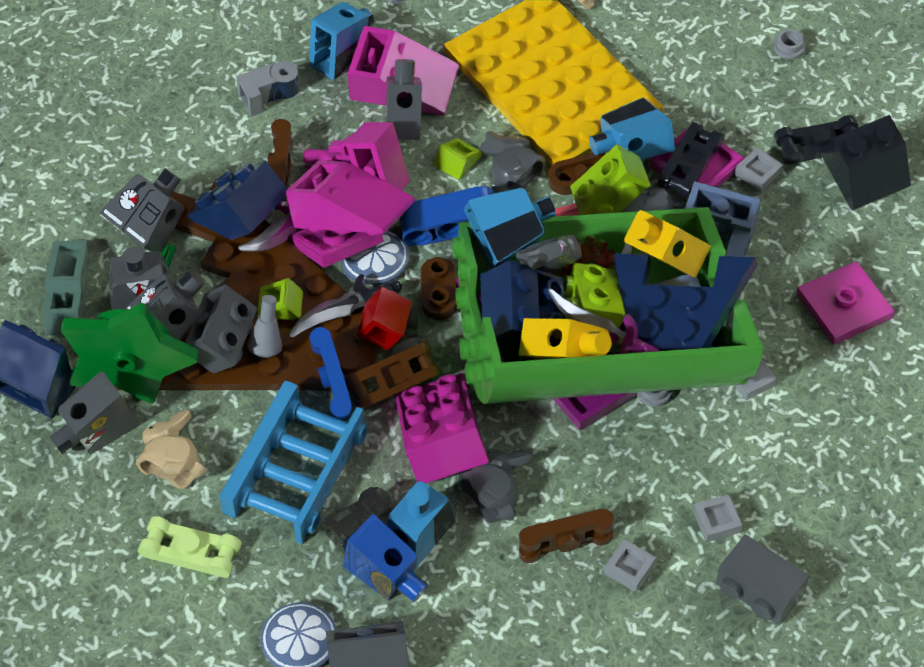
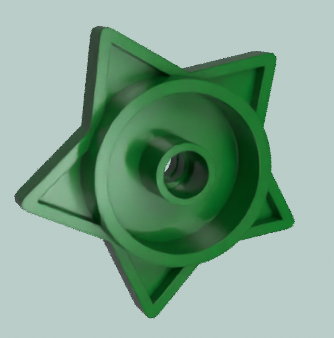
M140 303L130 309L105 311L93 319L64 318L62 321L61 332L78 355L71 371V386H84L99 372L103 371L115 387L147 403L153 404L163 377L191 366L198 361L199 349L171 337L165 325L151 315L145 303Z

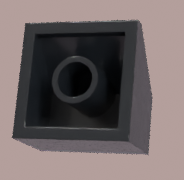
M890 115L832 138L821 153L823 160L852 211L911 186L906 143Z

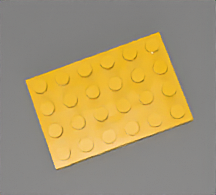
M524 0L443 44L444 53L452 61L459 64V69L522 136L529 140L530 144L540 155L545 157V160L551 166L558 161L593 153L589 137L602 133L600 119L602 115L644 97L663 113V105L558 0Z

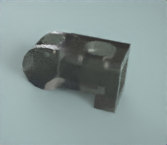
M379 487L365 489L360 494L358 501L339 514L333 507L320 514L322 531L345 556L348 539L372 514L376 515L386 525L387 518L391 513L390 496L387 491Z

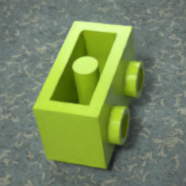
M616 144L574 182L570 188L580 215L620 213L650 186V182L641 158Z
M574 262L570 275L564 276L565 299L581 309L611 320L619 329L625 316L616 271L602 268L596 264L587 265Z

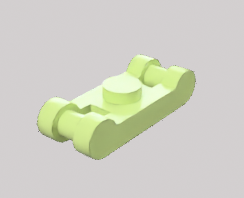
M154 516L149 521L147 526L148 536L146 539L141 540L138 553L145 558L228 578L233 568L231 560L233 555L239 553L242 542L233 535L223 534L220 536L172 524L162 517ZM163 538L172 540L169 547L161 545ZM214 550L219 553L217 557L210 558L208 557L210 551Z

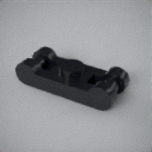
M846 115L838 121L793 130L790 127H783L774 133V139L776 144L782 147L781 156L784 163L788 165L822 158L821 153L832 138L856 129L859 126L853 115Z
M692 122L663 168L657 181V187H663L665 190L671 188L678 191L679 196L688 199L694 181H699L714 154L719 151L725 134L716 130L713 132L703 129V125ZM678 171L680 173L685 174L686 177L682 179L675 175Z

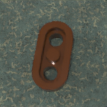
M589 153L554 163L548 172V185L550 189L560 195L572 194L570 186L605 154L594 155V153Z
M443 257L428 259L421 267L422 310L427 317L433 320L448 319L455 313L457 308L455 267L450 260ZM439 269L442 270V272H434V270ZM439 297L443 298V300L441 301L434 300L435 298Z

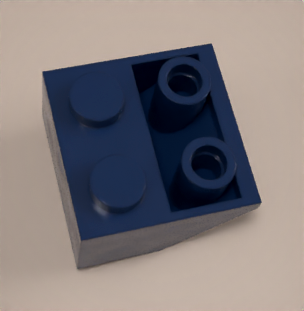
M266 160L255 165L248 162L235 173L229 170L217 178L215 181L217 187L213 191L205 192L196 199L195 204L197 207L188 217L193 222L233 240L250 234L286 197L285 191L287 187Z
M512 260L480 274L482 319L483 317H490L498 347L510 351L519 350L524 318L566 319L548 293V289H552L565 299L564 278L538 269L532 270L529 266ZM550 336L549 339L552 347L558 346L562 340L554 339V336Z
M5 320L0 329V393L52 419L58 412L59 407L76 389V386L70 385L72 369L67 351L58 341L54 339L46 340L36 335L32 329L21 324L18 326Z

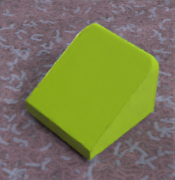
M455 138L439 145L433 166L459 180L479 160L483 153L459 138Z
M286 278L260 287L257 317L261 314L262 297L265 295H272L276 298V319L294 320L301 317L303 291L291 279Z

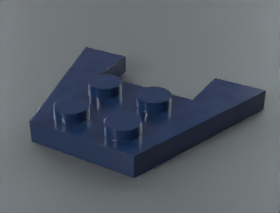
M614 254L625 316L629 314L635 320L638 328V339L654 346L659 351L709 348L758 266L755 257L719 256L713 287L647 285L652 263L649 254Z

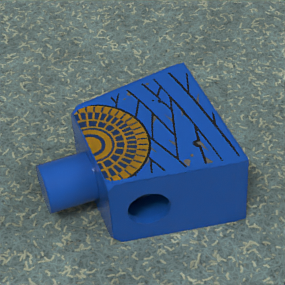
M372 514L348 539L343 567L387 600H390L399 590L412 602H415L428 587V584L414 573L418 560L417 554L376 515Z

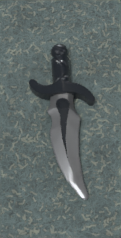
M360 274L355 280V293H344L339 299H330L308 311L291 330L290 337H294L319 323L338 317L349 316L359 307L364 308L365 303L381 287L400 293L402 285L399 281L395 280L388 284L385 283L367 289L363 285L364 275Z

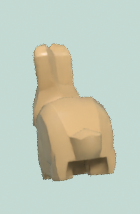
M188 409L177 412L169 418L168 422H157L146 428L142 435V440L146 445L143 452L136 459V465L143 474H153L167 480L170 485L183 490L190 486L194 479L204 477L207 472L205 465L200 463V455L190 438L179 436L180 430L191 418V412Z

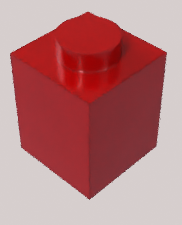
M381 287L365 303L356 336L387 351L404 336L412 301L400 296L395 291Z

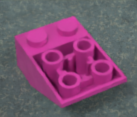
M364 26L348 71L349 99L385 106L387 76L395 75V60L410 59L415 61L414 77L420 78L422 83L421 112L445 116L459 64L396 31ZM406 91L398 94V98L409 96V92Z
M339 161L316 162L285 191L294 228L309 229L311 232L334 230L342 234L367 232L373 236L381 235L387 232L392 224L415 202L414 197L349 162Z
M463 372L456 375H444L435 382L423 386H412L405 389L402 393L395 395L405 451L417 482L422 481L426 484L489 463Z

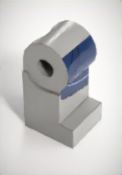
M287 61L269 64L236 76L238 95L251 117L263 112V104L279 98H292L299 91L298 69L293 63Z

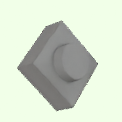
M755 148L736 166L735 175L759 192H762L782 173L783 164L759 148Z
M761 358L755 376L747 377V384L735 386L745 400H748L776 386L777 378Z
M729 494L694 504L693 513L706 542L741 533L743 525Z
M624 539L605 565L604 575L637 592L655 566L656 557Z

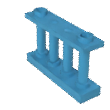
M284 381L219 498L222 513L233 518L238 516L242 507L246 509L250 506L294 523L296 542L303 544L308 533L314 534L321 520V513L319 512L355 445L360 446L364 442L368 425L365 424L364 409L356 407L352 417L347 422L303 406L299 398L298 385ZM299 419L340 434L341 437L332 451L287 434L286 428L291 420L296 421ZM282 447L326 465L316 480L271 463L270 457L274 449L279 450ZM266 476L310 494L300 510L254 492L253 487L258 478L263 479Z

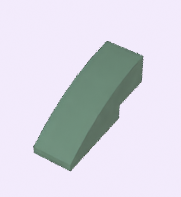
M88 240L53 241L45 278L47 293L42 312L46 336L63 335L61 327L64 318L84 319L88 273Z

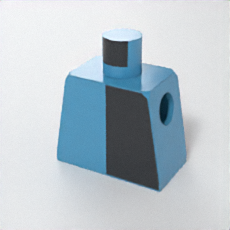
M341 2L311 19L309 66L335 80L351 64L363 27L371 26L374 23L372 13L366 8L358 10L348 3Z
M644 97L602 115L600 119L602 133L589 137L590 147L594 155L608 152L616 144L636 154L641 159L675 151L672 121Z
M524 188L468 200L463 209L491 269L511 260L516 256V252L524 247L537 243L545 234L541 222L556 216L555 207L548 196L531 203Z
M418 481L389 514L386 526L417 554L416 569L453 525L456 518L451 502L446 496L424 482Z

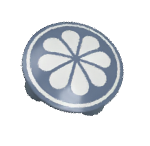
M387 230V232L382 234L384 242L341 260L345 275L351 280H356L360 274H363V283L388 284L392 281H397L409 261V250L406 243L403 242L398 234Z
M291 603L274 611L264 623L260 639L262 651L268 661L275 667H320L329 661L326 631L337 630L332 617L324 609L310 603Z

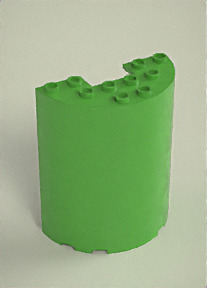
M709 207L644 211L711 245L696 277L701 287H713L719 256H725L726 251ZM637 212L552 217L541 222L545 234L537 243L559 236L573 235L579 242L582 253L581 258L575 261L576 263L596 264L602 268L615 270L617 275L614 254L622 253L626 244L624 238ZM459 222L458 237L452 238L453 258L458 259L459 288H456L457 309H461V323L464 338H460V356L462 360L468 361L465 364L467 384H473L475 392L483 404L744 385L748 383L747 377L755 376L764 349L745 300H737L718 332L719 342L712 348L535 360L519 356V350L510 351L505 349L502 363L490 317H483L482 319V305L477 297V293L481 292L480 274L491 270L470 223ZM677 242L673 247V254L678 256L682 252L684 245ZM632 247V254H645ZM517 256L511 259L514 262L520 263ZM650 256L652 263L648 276L649 285L688 275ZM574 263L560 269L555 276L564 278L565 275L569 276Z

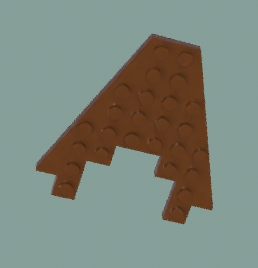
M215 181L209 190L213 191L217 187ZM174 191L170 195L184 206V211L175 229L213 242L201 261V267L203 270L228 278L225 284L257 307L252 321L254 326L258 319L260 287L286 278L291 279L303 291L300 318L319 304L330 299H339L344 293L348 294L288 240L268 250L258 252L240 251L238 246L253 240L271 225L265 219L250 234L230 240L193 222L188 217L197 207L195 204L196 199ZM363 307L355 309L349 316L338 317L319 323L294 337H290V332L299 319H277L282 342V350L277 355L261 358L249 351L247 342L252 333L251 331L242 346V357L234 367L213 374L197 362L163 377L159 390H280L284 381L298 385V390H331V387L323 388L318 371L319 367L324 366L321 355L314 353L311 348L310 334L317 327L326 328L330 332L343 377L373 364L382 348L356 336L364 310ZM190 326L189 329L186 331V333L182 336V338L180 339V341H182V342L185 343V340H186V338H187V336H188V333H189V331H190L191 326ZM346 384L347 390H353L351 386L348 387Z

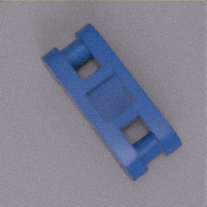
M317 327L310 334V343L313 352L321 355L324 366L318 368L323 388L331 387L334 397L330 403L331 416L348 421L352 416V404L330 332L326 328Z

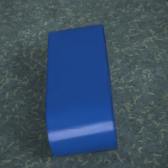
M478 186L415 201L399 217L403 242L407 246L428 245L458 237L459 222H469L463 210L468 200L494 194L493 189L486 186Z

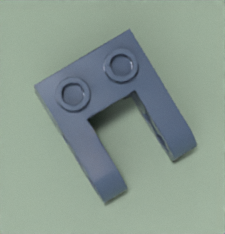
M694 181L685 209L709 207L721 240L729 242L725 256L746 257L759 218L761 199Z

